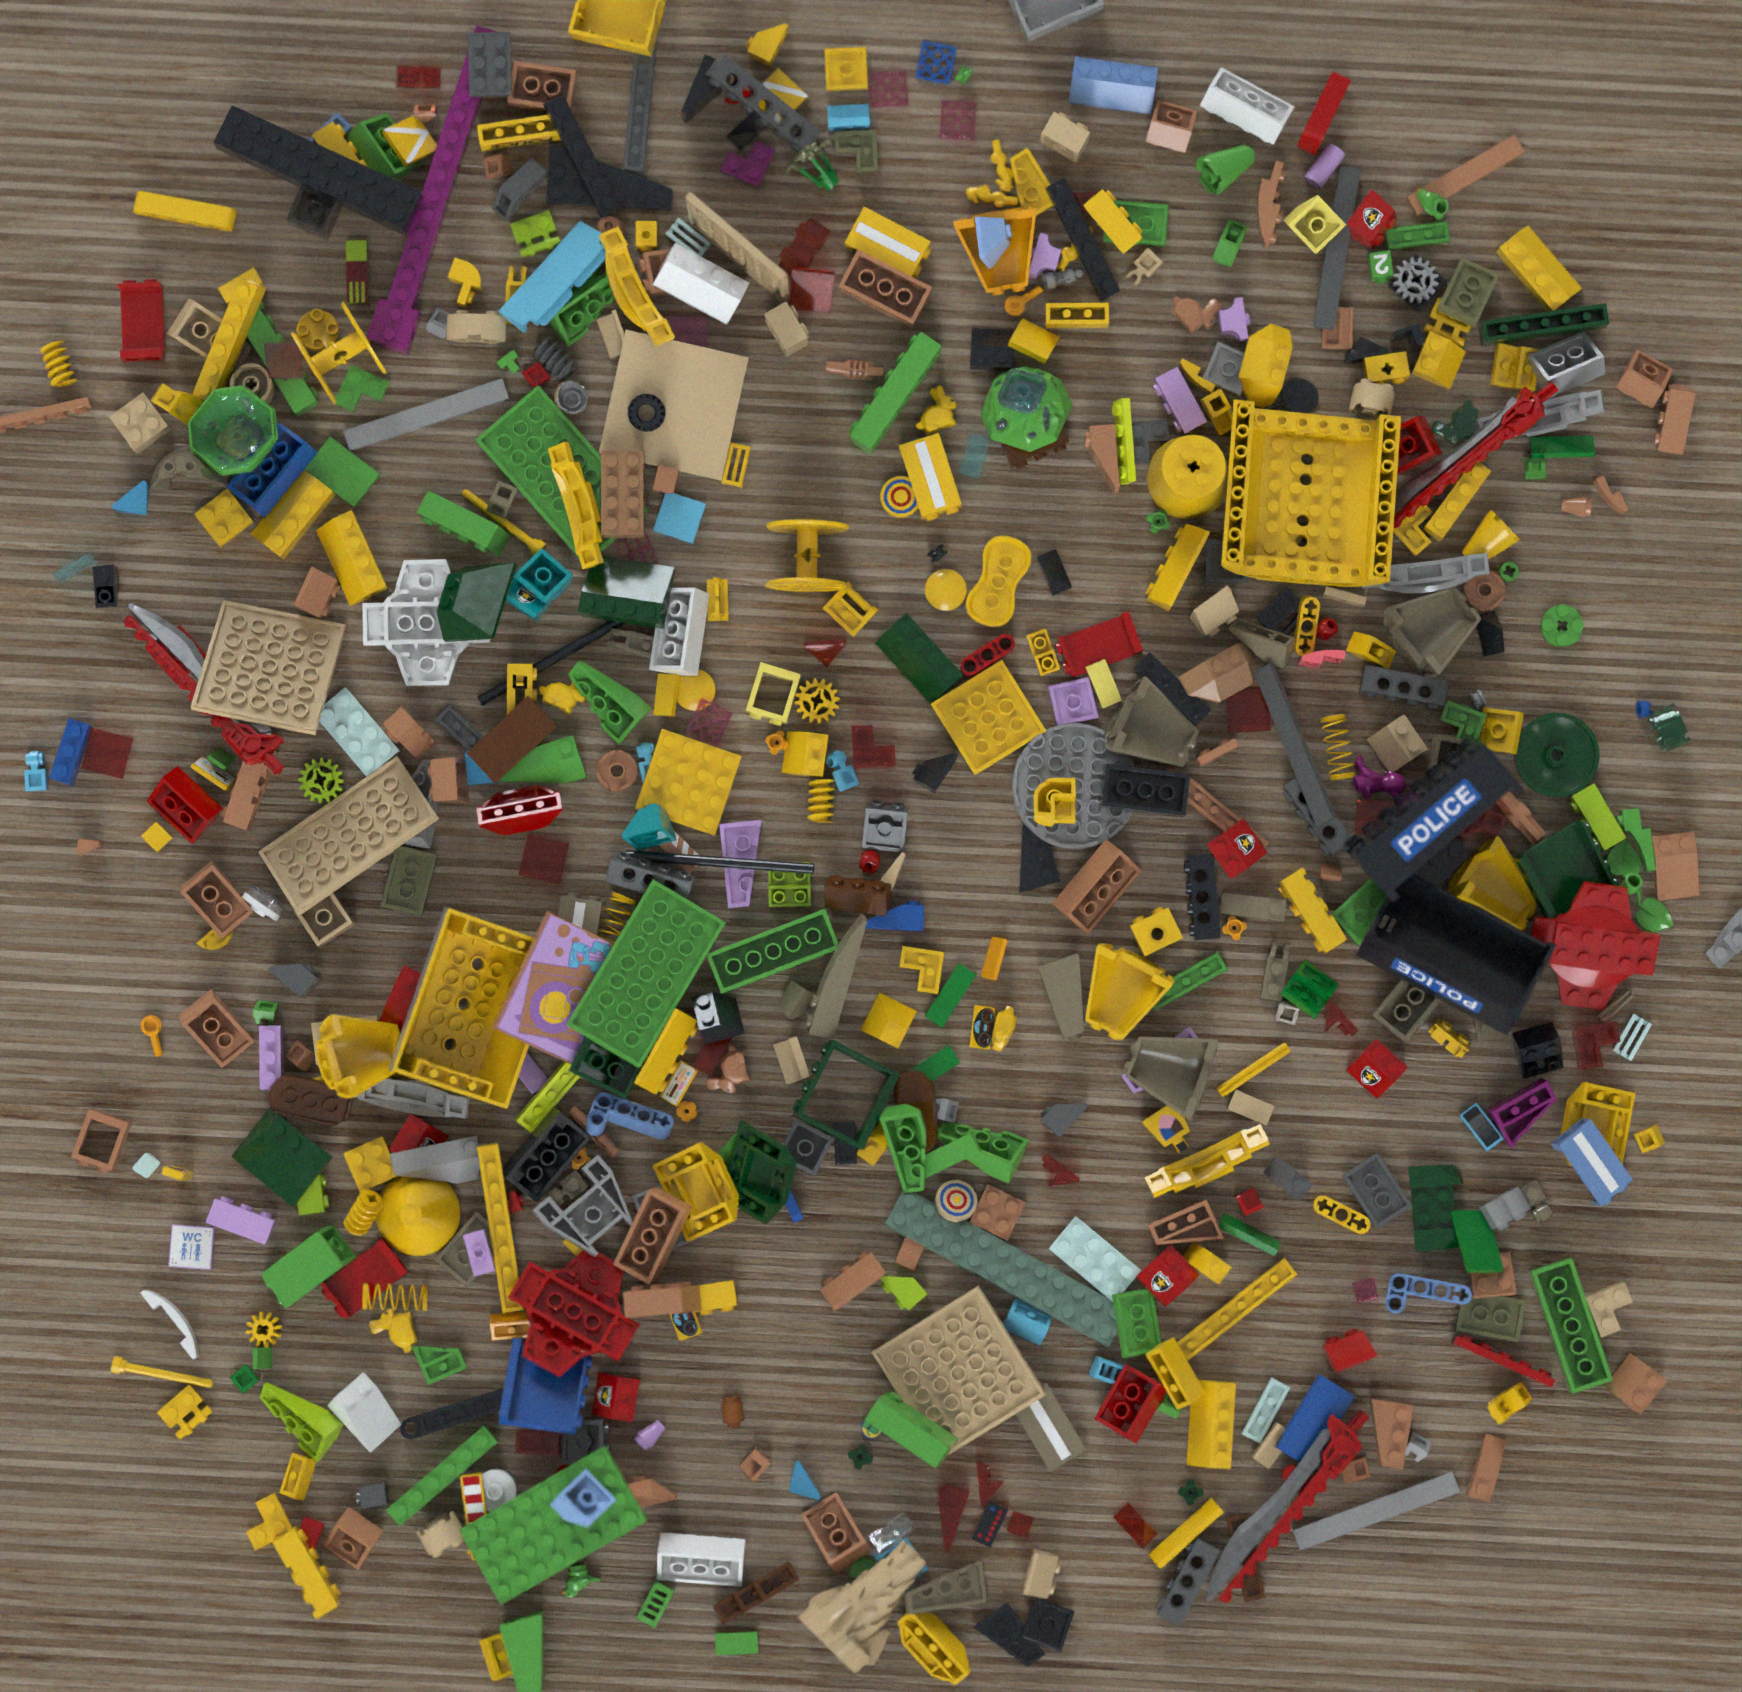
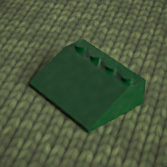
M602 556L604 563L589 569L581 591L577 611L579 614L586 618L664 629L675 567Z
M585 1037L569 1071L626 1099L641 1067H635Z

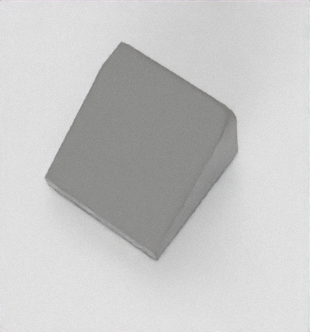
M437 307L428 320L426 330L445 339L447 315H450V313Z

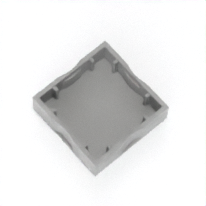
M1008 0L1027 43L1102 11L1104 8L1103 0Z

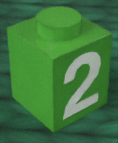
M1390 250L1368 254L1367 262L1370 282L1376 281V284L1389 282L1388 280L1393 277Z

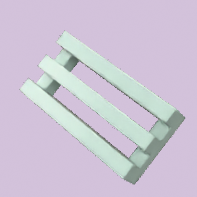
M677 218L669 231L665 233L672 241L701 257L711 245L709 241L680 218ZM680 225L682 228L688 231L691 235H693L705 246H700L697 242H695L683 231H681L678 228V226ZM674 231L678 233L681 237H683L691 245L697 248L700 252L697 254L695 251L689 248L686 244H684L672 233Z
M1632 1014L1612 1051L1632 1061L1652 1024ZM1634 1021H1637L1638 1023L1623 1050H1619ZM1644 1025L1645 1027L1629 1055L1626 1054L1639 1029Z

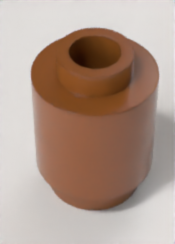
M739 1396L722 1398L723 1424H728V1428L741 1426L740 1422L744 1421L742 1401H740Z

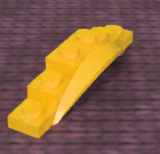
M619 227L601 233L599 239L606 251L607 277L619 307L633 323L641 327L643 331H647L655 347L673 340L675 336L666 318L663 319L657 311L638 277L627 248L628 244Z
M161 383L151 399V402L187 426L188 421L205 401L186 392L174 391ZM234 419L221 432L217 441L218 446H221L245 462L248 461L260 446L255 438ZM212 420L207 423V427H214V421ZM202 430V436L206 437L205 431Z
M563 442L548 448L551 468L565 505L575 551L579 556L582 569H589L604 563L598 545L603 542L597 524L601 522V517L591 483L585 482L580 462H574L569 442Z
M1259 1124L1248 1130H1242L1184 1159L1162 1167L1157 1172L1145 1177V1180L1154 1198L1171 1190L1177 1193L1192 1185L1198 1188L1234 1171L1233 1166L1252 1158V1152L1268 1146L1270 1143Z

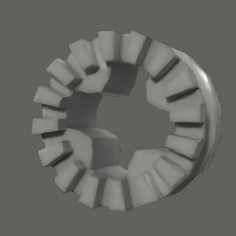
M1479 689L1475 690L1474 694H1468L1471 702H1474L1472 704L1476 710H1479L1480 706H1487V702Z

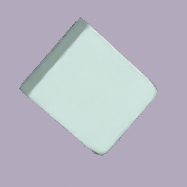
M144 1153L132 1168L135 1172L148 1178L160 1165V1161L151 1153Z

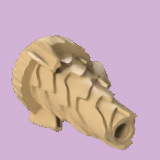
M903 1540L886 1558L880 1560L869 1571L864 1570L851 1585L849 1583L844 1587L839 1585L813 1597L809 1601V1607L798 1618L855 1674L864 1665H874L878 1660L886 1643L887 1636L890 1633L886 1628L880 1627L893 1615L891 1611L903 1599L905 1591L915 1581L913 1578L920 1572L926 1562Z

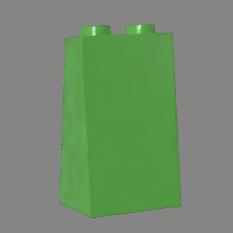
M332 1223L314 1233L261 1275L266 1286L275 1293L279 1304L288 1308L355 1260L357 1256Z
M544 1610L503 1621L499 1626L518 1692L544 1691Z

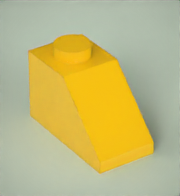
M784 23L757 32L755 37H751L746 45L748 56L771 67L789 31V26Z
M1355 631L1346 651L1354 656L1384 669L1390 668L1396 653L1395 649L1377 638Z

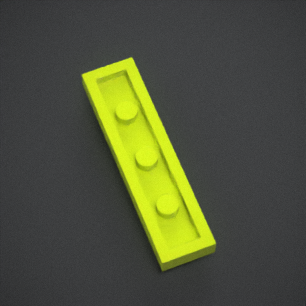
M1121 398L1113 402L1112 415L1114 416L1119 484L1127 485L1136 481L1130 398Z
M563 1061L515 1117V1120L530 1133L535 1130L550 1110L556 1106L579 1079L580 1076L569 1071L571 1064Z

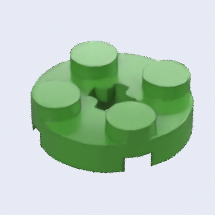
M1564 604L1550 608L1541 619V634L1547 643L1556 647H1566L1575 643L1580 638L1584 627L1580 614L1574 608ZM1558 621L1566 622V631L1557 630Z

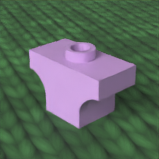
M1040 233L1036 249L1032 248V263L1029 277L1034 279L1041 272L1055 273L1060 258L1061 249L1051 246L1046 234Z
M1243 297L1234 298L1231 308L1218 312L1220 335L1231 334L1237 338L1238 343H1243L1248 340L1247 326L1250 325L1249 314L1245 313Z
M485 1230L463 1235L474 1276L495 1271L494 1257Z

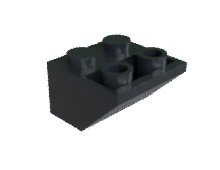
M1553 1022L1512 1033L1513 1046L1523 1079L1564 1068L1561 1041Z

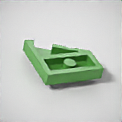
M412 1347L428 1385L468 1368L460 1348Z

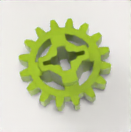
M320 758L319 763L312 759L313 765L310 766L306 763L305 767L307 770H300L303 778H298V781L302 782L303 785L299 789L306 790L304 797L311 795L310 801L312 802L317 798L319 804L323 803V799H326L329 803L331 802V796L338 797L336 791H343L339 787L340 784L345 783L344 780L340 779L343 772H337L339 765L336 764L332 767V760L330 759L327 763H325L324 758ZM321 767L329 768L332 772L326 774L322 771ZM313 771L314 774L311 780H308L309 774ZM319 774L323 778H326V780L323 781L324 788L319 783H317V781H319ZM335 781L334 787L330 791L329 787ZM310 789H320L322 795L315 794Z

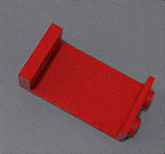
M145 279L144 283H136L135 280H124L123 283L117 284L121 298L122 350H120V359L123 362L165 360L163 286L156 279Z
M1129 611L1122 613L1119 617L1063 637L1062 635L1058 636V642L1055 643L1058 655L1062 654L1065 660L1062 663L1066 675L1070 674L1071 678L1087 673L1086 666L1103 659L1106 660L1107 665L1143 652Z
M382 1238L328 1281L321 1284L323 1288L321 1293L328 1301L330 1299L336 1305L334 1307L336 1313L341 1318L344 1316L347 1319L363 1307L364 1283L368 1284L371 1301L374 1298L377 1283L380 1285L382 1293L387 1289L389 1283L391 1285L409 1271L390 1245Z

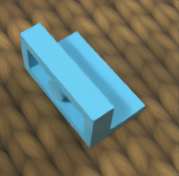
M869 104L827 106L828 132L870 130Z
M1015 1298L1003 1325L1008 1332L1040 1346L1053 1317Z

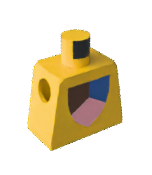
M1166 1105L1141 1121L1163 1147H1167L1172 1143L1178 1153L1189 1147L1183 1138L1185 1134L1190 1132L1186 1120Z

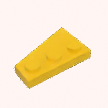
M1026 148L1011 157L1010 164L1020 207H1023V210L1027 209V207H1036V216L1053 207V203L1045 189L1051 184L1029 149Z

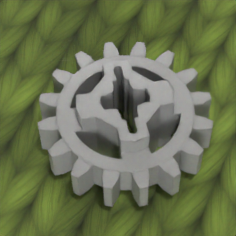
M1411 257L1409 263L1405 260L1402 261L1403 268L1397 266L1396 271L1398 273L1393 275V278L1397 281L1392 285L1393 287H1398L1396 294H1403L1402 300L1408 297L1409 303H1412L1414 299L1421 303L1422 297L1427 301L1429 294L1433 295L1435 293L1432 287L1438 286V282L1434 281L1438 278V274L1432 273L1435 270V266L1428 267L1430 261L1422 263V258L1419 257L1418 261L1415 262L1414 258ZM1414 267H1418V268H1421V269H1423V270H1422V271H1420V270H1415ZM1405 272V276L1407 278L1406 281L1402 284V275ZM1429 277V286L1426 288L1424 282ZM1413 278H1415V279H1416V278H1419V279H1420L1418 283H1417V282H1414V283L1411 282V280H1412ZM1408 290H1413L1417 293H1411Z

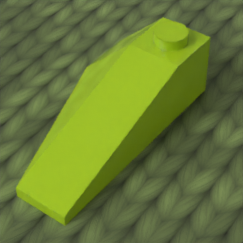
M268 1382L263 1385L259 1398L275 1417H280L287 1426L284 1429L296 1436L300 1441L297 1445L312 1459L319 1462L338 1438L343 1423L338 1417L320 1406Z

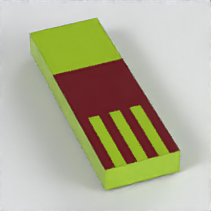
M367 240L346 241L347 304L369 303Z

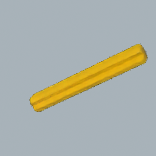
M1282 1043L1218 1086L1217 1091L1222 1097L1226 1096L1290 1053L1289 1046L1286 1043Z

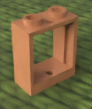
M88 1109L71 1157L77 1159L75 1163L87 1167L88 1164L95 1165V1170L108 1174V1171H115L132 1123L94 1109ZM92 1120L121 1129L109 1163L80 1154Z

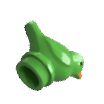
M1418 189L1416 198L1421 202L1423 210L1434 216L1438 221H1441L1443 215L1448 211V201L1437 193Z
M586 1563L571 1564L568 1571L569 1577L566 1579V1587L561 1593L572 1598L589 1583L599 1582L600 1577L589 1575Z

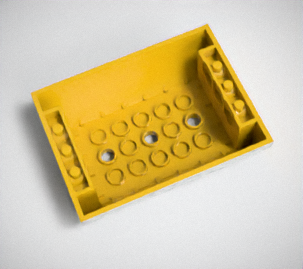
M444 907L389 1070L507 1109L529 1045L492 1028L534 938ZM480 958L482 962L481 967L475 970L472 962L474 959ZM462 998H466L468 1005L465 1009L461 1010L458 1003ZM452 1038L454 1046L450 1050H446L444 1046L445 1041Z

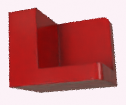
M1255 1188L1234 1196L1243 1216L1264 1208Z

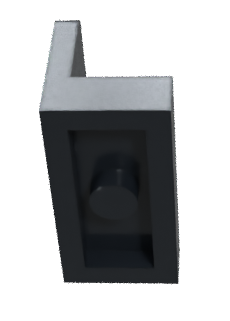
M1418 323L1396 330L1390 337L1391 343L1407 337L1412 353L1419 351L1425 343Z

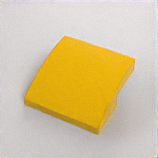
M1022 318L1007 346L1045 364L1060 336Z
M1502 343L1496 344L1490 385L1515 390L1527 387V389L1534 392L1537 378L1528 355L1538 351V349L1524 346L1516 347Z

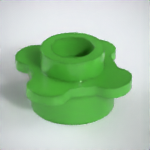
M1159 510L1154 514L1150 513L1146 517V520L1151 525L1150 530L1152 533H1158L1159 530H1167L1170 527V522L1167 521L1166 511Z

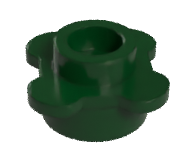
M860 1444L854 1451L850 1450L848 1453V1458L853 1460L854 1467L858 1470L862 1469L866 1463L873 1461V1456L868 1453L867 1446L864 1444Z
M1190 1479L1184 1487L1178 1489V1494L1185 1498L1186 1504L1193 1505L1198 1497L1203 1496V1490L1195 1485L1194 1480Z

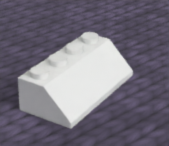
M1223 68L1215 76L1200 104L1208 112L1217 114L1225 121L1241 127L1245 132L1252 133L1260 137L1264 142H1269L1273 145L1294 109L1293 105Z
M677 243L670 249L653 283V286L724 324L729 322L749 285V282Z
M697 588L671 589L664 629L655 628L649 670L680 676H698L709 593Z
M660 1533L657 1580L742 1587L745 1539Z

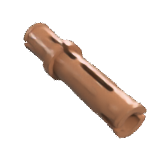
M576 1105L567 1115L588 1134L586 1131L588 1116ZM606 1132L599 1136L588 1134L595 1142L594 1144L603 1149L611 1159L621 1151L611 1141Z

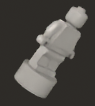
M1066 268L1064 271L1060 270L1057 273H1043L1044 287L1046 290L1055 288L1058 284L1065 283L1068 286L1071 282H1075L1076 278L1083 277L1084 273L1081 269L1074 272L1071 268Z

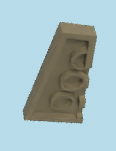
M977 1560L905 1592L906 1613L915 1614L987 1603L982 1560Z

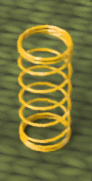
M1346 714L1320 718L1321 723L1333 722L1323 726L1321 730L1339 732L1325 737L1323 741L1327 743H1341L1326 749L1325 752L1328 754H1344L1328 760L1327 764L1347 765L1330 771V781L1356 776L1355 772L1331 774L1340 769L1353 766L1354 763H1329L1332 760L1352 754V752H1328L1330 749L1349 744L1351 741L1326 740L1330 737L1349 731L1348 729H1324L1330 725L1346 721Z
M612 892L611 896L615 898H609V901L617 907H619L620 909L624 910L625 912L610 908H606L604 910L607 914H609L610 916L614 917L622 923L607 919H600V922L602 924L612 929L616 933H612L601 929H598V931L619 936L621 934L619 931L607 925L603 921L615 923L622 926H625L626 923L618 917L611 914L610 912H608L607 910L625 915H631V913L628 910L624 909L612 900L624 902L634 906L636 905V901L627 898L623 895H620L618 893ZM598 932L600 936L615 944V942Z
M390 1283L387 1286L384 1306H382L380 1285L376 1284L372 1307L368 1284H363V1310H367V1301L369 1309L373 1310L378 1288L380 1307L383 1311L390 1288L392 1309L395 1311L397 1308L401 1289L403 1307L407 1311L413 1288L416 1311L420 1309L422 1294L423 1311H427V1284L422 1286L418 1309L413 1284L410 1286L407 1306H405L403 1285H399L395 1308Z

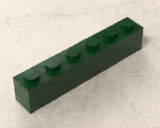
M1603 303L1485 320L1480 322L1478 328L1481 346L1604 329L1609 325L1607 305Z

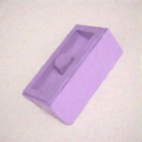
M526 1053L518 1077L534 1095L548 1078L530 1055Z

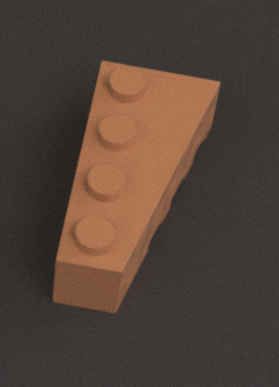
M274 751L273 755L278 758L279 753ZM244 761L242 762L237 773L235 786L232 787L229 794V804L224 807L222 812L224 823L248 832L250 831L272 773L264 763L249 766Z

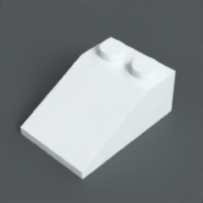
M364 1372L327 1405L370 1453L401 1425L378 1387Z

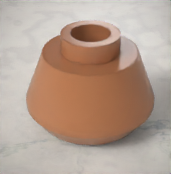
M608 214L598 219L595 230L604 233L619 227L623 234L624 226L617 216Z

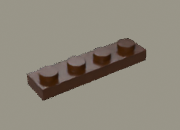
M1247 1513L1226 1517L1230 1538L1237 1528L1248 1519ZM1255 1547L1252 1548V1550L1248 1553V1555H1247V1556L1244 1558V1560L1241 1562V1565H1242V1566L1246 1563V1561L1249 1559V1557L1253 1554V1552L1255 1551ZM1258 1561L1255 1562V1573L1250 1576L1246 1574L1243 1576V1587L1241 1590L1244 1602L1266 1598Z

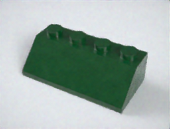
M907 613L899 618L875 643L930 704L939 699L963 677L958 668Z

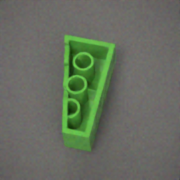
M429 490L417 511L422 516L421 521L430 526L436 524L440 526L439 530L448 535L453 533L457 535L456 538L466 544L470 542L474 544L473 547L484 553L487 551L498 558L511 537L499 525Z

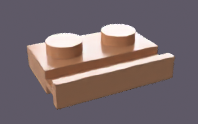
M1338 307L1334 331L1322 329L1321 349L1352 350L1353 307Z
M1227 738L1217 743V748L1211 751L1208 748L1198 753L1199 757L1195 761L1199 768L1236 749L1239 746L1236 739L1234 738L1229 741Z

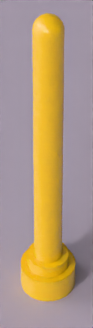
M468 489L462 491L463 497L528 545L531 554L535 555L541 548L545 550L547 544L541 539H532L509 520L487 512L488 504Z
M114 1356L112 1361L111 1373L120 1374V1372L128 1371L207 1388L213 1386L211 1379L127 1363V1360H123V1357Z

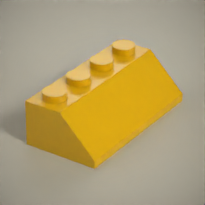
M1526 226L1512 236L1496 251V254L1546 312L1558 310L1582 290L1581 286L1529 226Z
M303 470L265 518L263 517L251 532V535L284 560L336 494L317 478Z
M352 510L331 519L316 530L350 606L389 589L356 515Z
M1186 524L1184 529L1182 527L1178 529L1174 537L1177 539L1175 546L1170 545L1165 554V557L1168 558L1166 564H1160L1155 574L1158 576L1156 583L1151 582L1145 593L1149 595L1147 601L1168 612L1170 611L1210 534L1209 531Z
M676 1008L674 1009L635 1079V1084L654 1094H657L658 1091L663 1092L668 1083L665 1080L668 1073L673 1074L678 1065L675 1062L679 1054L683 1056L688 1047V1044L685 1043L689 1036L693 1037L699 1027L696 1025V1019Z
M1199 1380L1205 1394L1190 1404L1186 1465L1231 1469L1236 1383Z

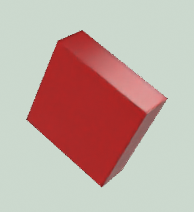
M539 361L522 372V375L533 389L538 385L542 386L551 379Z

